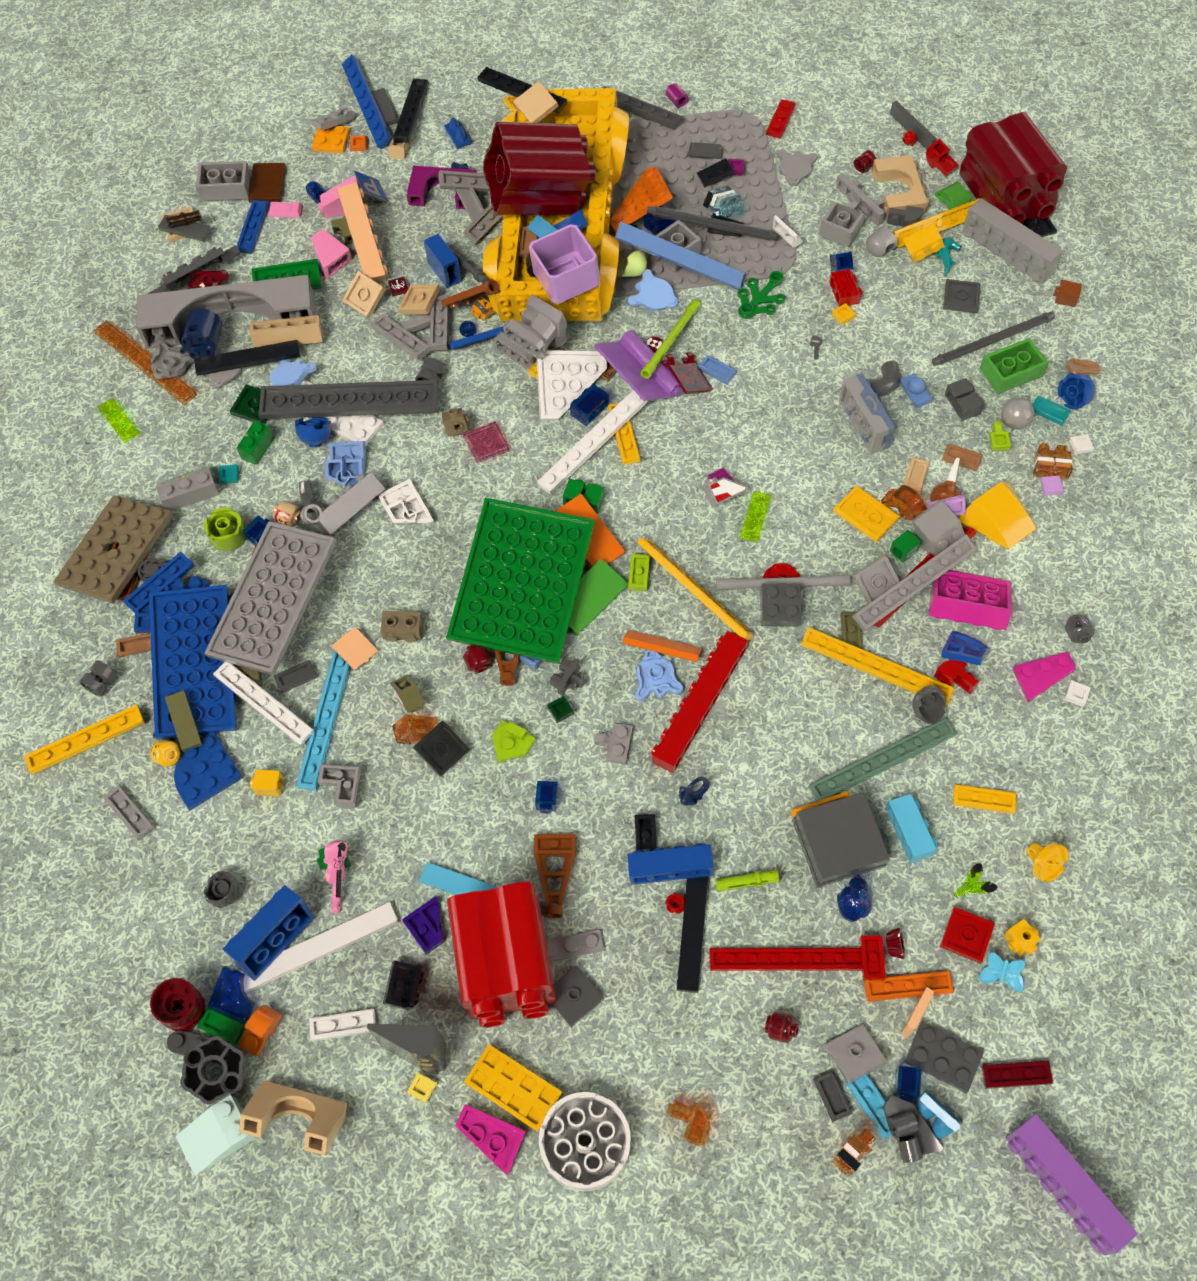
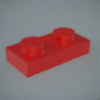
M861 935L859 939L863 980L884 981L886 975L882 935Z

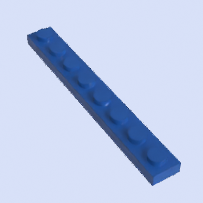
M351 54L342 63L343 69L378 148L383 149L392 140V137L356 56Z

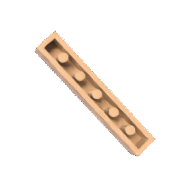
M357 183L337 187L363 274L377 283L386 281L387 268L385 264L382 265L381 263L383 255L381 249L377 250L376 247L378 239L376 234H372L371 229H374L372 220L367 218L369 213L367 204L362 202L364 198L362 188L358 189Z

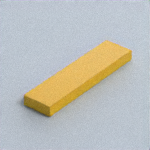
M619 403L608 405V411H612ZM629 420L615 433L623 465L640 462V455Z

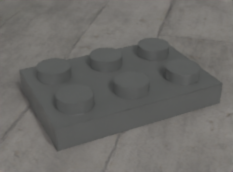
M921 1021L904 1063L967 1094L984 1051Z

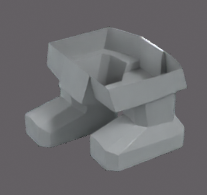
M531 295L527 301V309L521 312L522 323L509 319L503 325L504 331H500L494 337L496 349L525 369L532 367L537 362V359L541 358L547 350H559L568 340L567 323L564 314L534 295Z

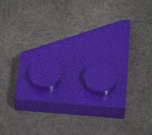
M436 896L402 919V922L425 955L444 943Z

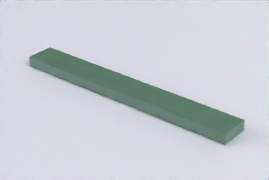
M944 718L809 784L808 788L816 801L838 795L955 737L957 733L948 719Z

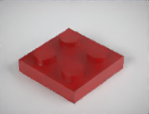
M953 907L940 948L981 964L995 923Z

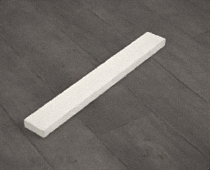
M386 903L284 950L255 981L242 970L232 974L238 994L241 996L398 923L391 903Z

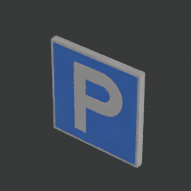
M352 170L353 176L356 177L359 188H362L364 195L385 203L389 202L378 179Z

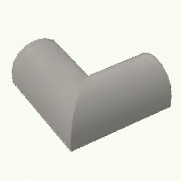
M321 764L317 783L325 786H337L334 804L339 808L353 809L355 808L361 767Z

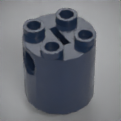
M195 309L188 314L181 344L191 358L215 355L222 328L221 318L213 311L207 309Z

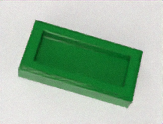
M208 1007L197 1028L213 1036L224 1038L227 1042L236 1046L245 1030V1025Z

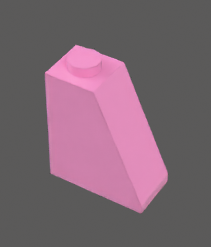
M355 176L320 195L321 203H318L320 213H324L325 218L345 215L337 187L357 183Z
M322 229L311 237L314 251L327 279L352 261L350 249L326 230Z

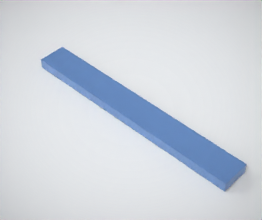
M619 223L615 240L734 289H740L744 272L626 223Z

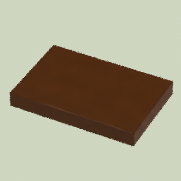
M253 163L248 195L249 203H252L253 200L268 201L269 203L281 202L286 170L285 163Z

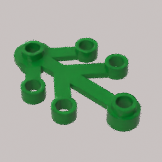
M779 271L771 272L769 282L759 293L757 279L749 278L747 286L751 290L753 300L748 303L747 289L740 288L738 290L737 296L741 300V306L738 309L739 316L744 319H750L759 313L773 315L776 309L773 304L761 307L756 306L772 302L781 305L785 302V295L781 293L766 296L774 286H779L782 283L783 274Z

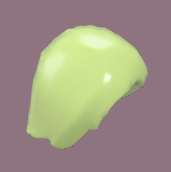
M636 250L620 261L617 276L619 278L636 277L643 274L647 265L645 253L641 250Z

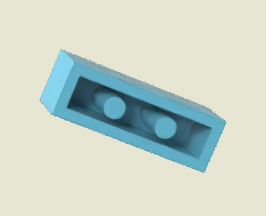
M911 794L888 801L885 809L910 863L933 856L937 850V842L928 831L927 820L922 818L919 812L920 806L918 801L913 799Z

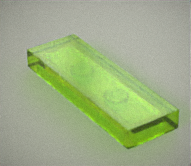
M113 398L98 406L100 412L124 444L140 435Z
M753 491L740 539L758 543L771 495Z

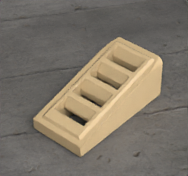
M392 138L388 146L389 157L404 159L409 143L394 142Z

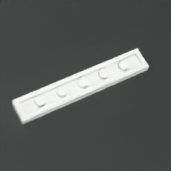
M224 662L213 673L218 680L300 746L314 733L310 726L233 664Z

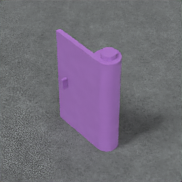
M633 330L623 334L618 342L595 343L594 347L643 401L678 397L683 393L679 383L669 368L663 366L662 361L658 363L650 378L642 377V369L655 353Z

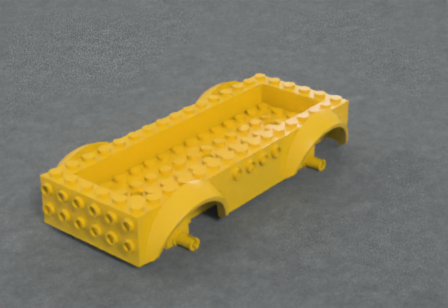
M616 88L546 89L548 92L566 98L567 105L559 114L551 112L538 123L577 124L580 135H586L588 148L586 156L588 162H593L595 165V180L592 184L587 185L585 203L583 206H578L576 212L582 210L589 224L580 231L597 255L600 282L597 287L562 303H553L539 280L527 273L526 258L519 257L521 228L528 227L536 216H502L504 219L502 234L487 243L483 254V273L488 280L493 279L497 281L499 285L498 292L488 295L493 310L499 314L500 321H508L509 319L522 321L521 312L527 309L526 303L531 295L536 296L562 312L566 321H602V316L610 309L617 274L619 241L609 234L613 185L620 180L629 129V114L617 107ZM518 108L507 114L501 121L529 123ZM569 216L540 217L554 226Z

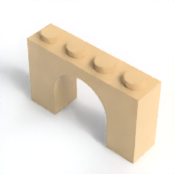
M912 155L874 159L872 174L875 183L900 181L910 188L905 193L885 195L883 209L886 219L888 218L890 208L906 210L907 206L924 208L923 214H925L926 208L929 206V200L925 196V188L921 184V176L917 172V163L913 160Z
M263 1080L240 1114L239 1132L261 1138L271 1121L285 1114H298L311 1121L305 1132L304 1150L326 1156L345 1122L347 1103Z

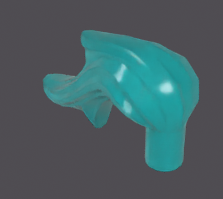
M951 237L943 239L945 247L940 249L936 255V258L940 257L943 261L944 276L949 273L951 264H955L950 257L949 248L951 247L956 251H959L961 245Z

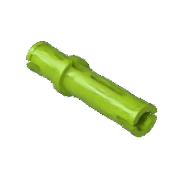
M777 869L764 872L757 870L746 875L715 879L717 892L753 886L758 888L765 884L779 883V874Z

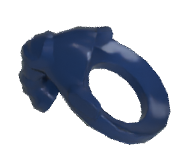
M698 777L686 789L681 786L679 790L681 804L685 806L696 805L697 801L701 800L708 790L709 780L706 777ZM703 781V785L698 791L691 792L692 787L697 782Z

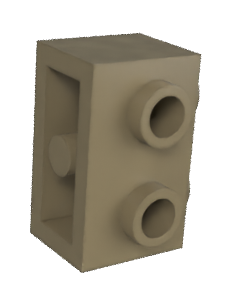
M383 611L380 630L383 640L395 642L396 640L415 642L416 640H421L423 627L421 612Z

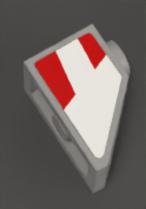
M717 477L706 481L708 485L702 487L712 507L749 490L747 486L724 477L719 480Z

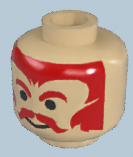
M282 501L274 506L272 513L275 515L274 518L277 523L289 527L298 524L300 520V508L298 505Z

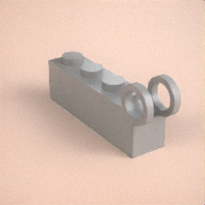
M363 472L356 478L357 482L352 485L350 483L342 489L343 494L339 497L338 495L332 497L328 501L330 504L326 508L315 504L308 505L300 511V518L305 524L316 523L326 536L331 535L385 490V488L372 472L367 474ZM308 509H312L315 512L314 520L308 518Z

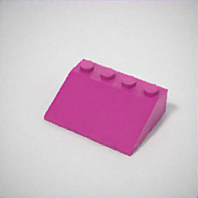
M948 570L932 582L929 616L937 619H949L954 622L970 623L974 626L991 627L995 630L1007 629L1012 613L1010 581Z

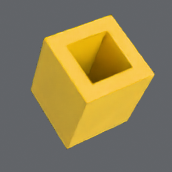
M255 770L254 776L251 777L250 787L256 795L280 797L283 776L280 771Z

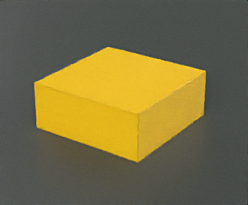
M846 303L832 310V316L841 325L856 318V313Z

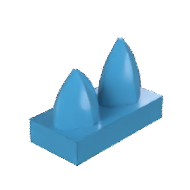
M926 1090L919 1098L916 1108L924 1120L937 1115L931 1129L937 1139L947 1137L953 1131L956 1132L961 1126L962 1121L930 1092Z

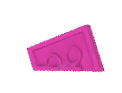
M1064 652L1016 665L1012 670L1029 703L1048 688L1076 670V666L1069 652Z
M465 1104L455 1126L508 1176L527 1132Z

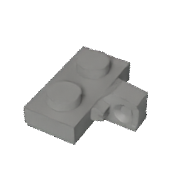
M613 723L612 732H607L606 734L596 733L594 745L604 746L603 750L608 751L606 762L626 765L633 726Z

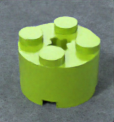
M218 508L212 511V515L204 521V529L211 544L217 550L223 551L241 547L246 538V528L240 515L230 508Z

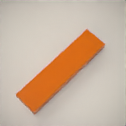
M627 630L623 638L624 644L698 662L702 650L699 647Z
M950 971L886 977L884 981L863 980L867 1002L920 997L926 987L934 991L933 996L954 993Z

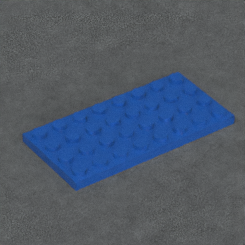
M227 585L149 593L154 731L156 740L178 738L165 697L183 690L186 693L199 735L237 730L235 693L213 675L224 661L207 657L204 654L229 604Z

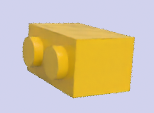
M934 223L903 239L905 247L914 263L945 247Z

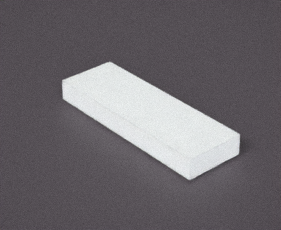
M375 1009L309 1018L310 1040L319 1041L370 1033L367 1029V1024H376Z

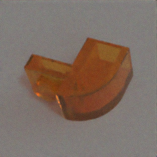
M902 485L899 489L889 490L881 499L882 504L885 506L897 508L901 517L906 520H913L927 510L921 496L914 489L906 485Z
M680 1102L670 1103L667 1116L687 1122L682 1141L704 1148L710 1130V1120L705 1109L696 1102H694L692 1110H688V1106Z

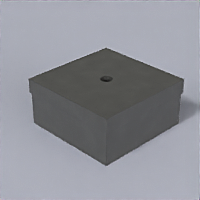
M865 792L799 811L792 819L816 888L887 866L886 863L890 858Z

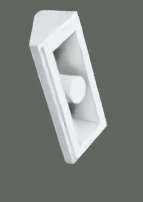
M774 216L773 229L793 248L803 243L792 229L780 218Z

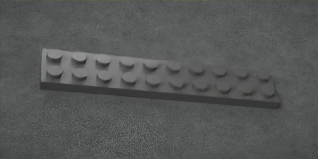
M437 380L261 386L260 419L437 413L438 382Z

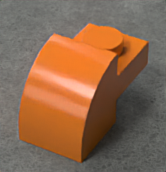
M267 1005L260 1006L244 1026L246 1031L238 1046L255 1057L259 1056L269 1036L275 1032L283 1015Z

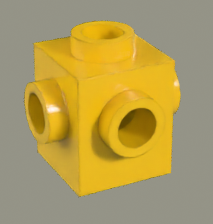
M1022 919L1003 935L1008 942L1010 950L1017 953L1019 957L1025 953L1029 956L1038 949L1037 944L1041 940L1037 929L1030 926L1025 919Z

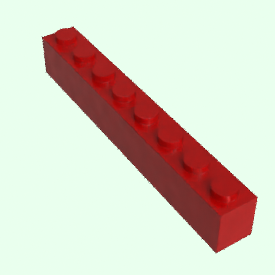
M728 630L724 636H720L716 644L718 646L717 649L711 651L707 659L709 661L706 667L702 666L699 671V679L691 684L689 688L690 694L682 699L679 706L681 709L678 713L675 712L670 720L672 724L669 729L665 728L662 732L660 744H656L651 751L652 763L674 773L745 653L748 640Z

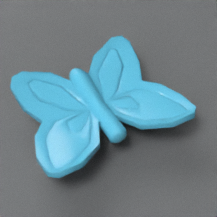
M990 952L988 956L989 966L981 971L979 980L984 983H991L999 978V982L1004 983L1006 978L1007 985L1014 991L1022 992L1024 981L1020 973L1025 967V961L1013 960L1009 963L1008 959L1003 961L999 955Z

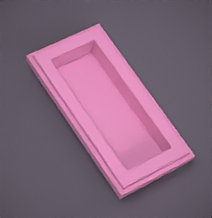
M271 202L268 216L300 218L303 205L301 203Z

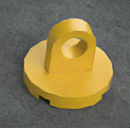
M1053 842L1043 848L1039 844L1032 843L1026 848L1028 856L1034 861L1033 874L1040 881L1051 882L1064 871L1065 867H1063L1064 861H1068V850L1062 844Z

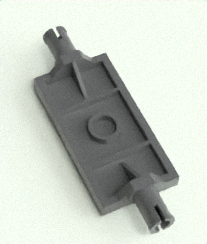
M236 245L224 252L221 247L218 249L215 247L211 248L205 256L199 255L193 258L189 265L184 263L177 267L176 272L172 273V271H169L162 275L160 286L148 292V294L172 291L174 284L187 278L191 273L200 271L214 262L225 264L241 253Z

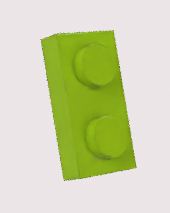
M631 554L628 590L647 591L650 555Z

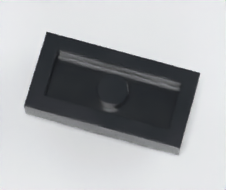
M725 158L697 172V176L705 188L733 174V169Z

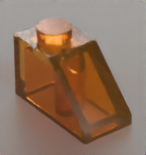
M404 715L392 725L396 742L410 745L418 743L438 725V720L435 717Z

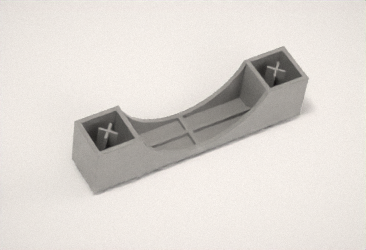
M308 275L137 295L136 328L146 349L157 348L159 342H164L168 346L181 345L188 314L192 310L207 309L217 315L230 312H249L261 315L269 320L316 315L315 298Z

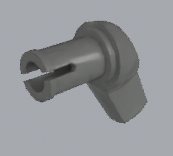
M310 480L299 482V493L303 508L311 504L319 507L323 506L324 508L329 505L316 501ZM312 509L307 510L309 514L313 512Z

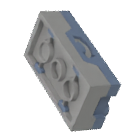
M863 373L844 379L839 402L869 453L874 454L890 448V441L893 440L892 433L895 432L896 424L894 420L890 419L886 407L882 406L878 394L871 388L870 381L865 378Z

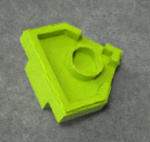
M503 720L492 734L498 763L517 757H526L536 742V738L527 734V730L512 722L507 723Z

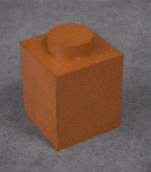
M1061 280L1060 285L1054 289L1055 303L1075 307L1080 297L1082 284Z

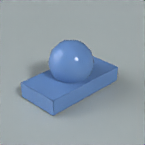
M916 373L900 378L899 384L915 408L932 402V397L926 390L924 379L918 377Z

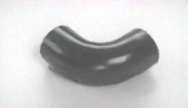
M896 361L885 362L881 366L882 377L877 380H869L871 388L879 397L892 392L900 381V369Z

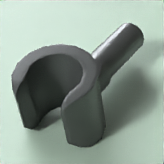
M812 335L810 345L815 346L814 359L818 360L821 338Z

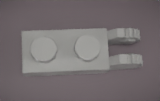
M343 107L339 108L338 111L330 112L328 115H319L317 118L312 119L311 123L312 126L325 130L351 121L355 117V112Z

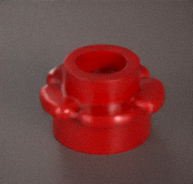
M911 130L903 133V142L907 146L909 144L913 146L917 141L915 134Z
M674 893L666 898V908L670 913L675 912L679 914L684 911L685 898L680 894Z

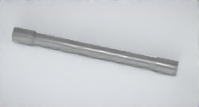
M850 575L716 579V589L761 588L762 583L801 584V587L850 586Z

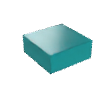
M238 465L219 466V483H238Z

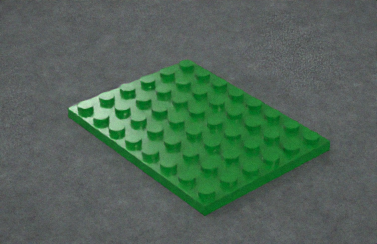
M485 497L446 639L559 664L595 520Z

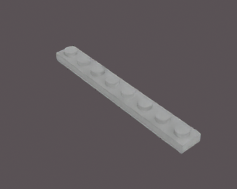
M964 535L852 616L864 632L977 550L976 546L967 535Z

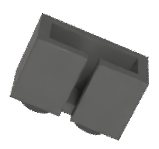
M967 378L947 385L944 395L961 421L981 414L984 401L975 392L973 384Z

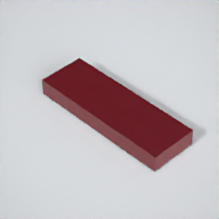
M1049 1060L981 1066L985 1089L1053 1084Z

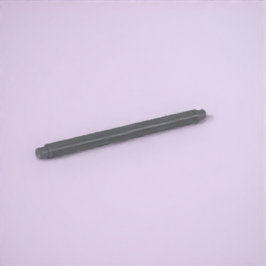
M647 206L646 211L647 214L676 221L680 220L681 222L767 240H776L778 234L767 229L657 206Z
M1052 311L1045 312L1040 316L944 354H939L932 359V364L934 366L942 365L945 362L1032 327L1048 323L1055 318V314Z

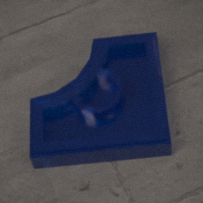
M223 966L207 1007L242 1024H246L255 1002L247 996L244 990L243 981L245 974L231 967Z

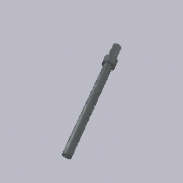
M451 249L457 257L459 264L470 272L475 280L483 284L489 281L481 270L474 268Z

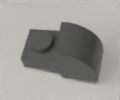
M907 206L906 210L890 208L886 224L905 227L918 222L922 218L924 208Z

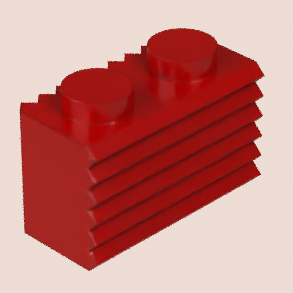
M850 269L831 272L829 284L838 306L840 307L845 303L848 306L859 304L862 290L860 287H857L856 275H852Z

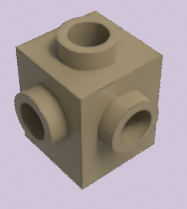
M462 407L458 409L452 408L447 412L441 413L448 437L461 435L468 431L467 424L470 423L468 414H464Z

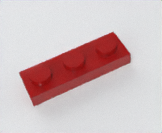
M784 99L780 100L766 130V135L779 139L782 138L796 107L795 102Z

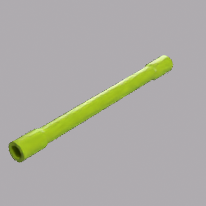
M692 299L683 315L650 361L642 369V377L650 378L658 363L700 307L701 303L699 300Z

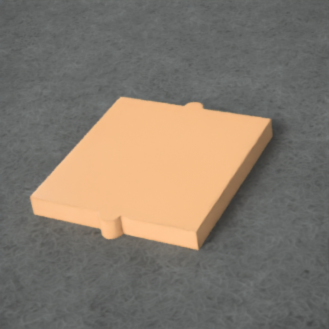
M356 627L346 635L343 634L341 639L332 645V648L354 671L362 664L368 663L369 659L378 652Z

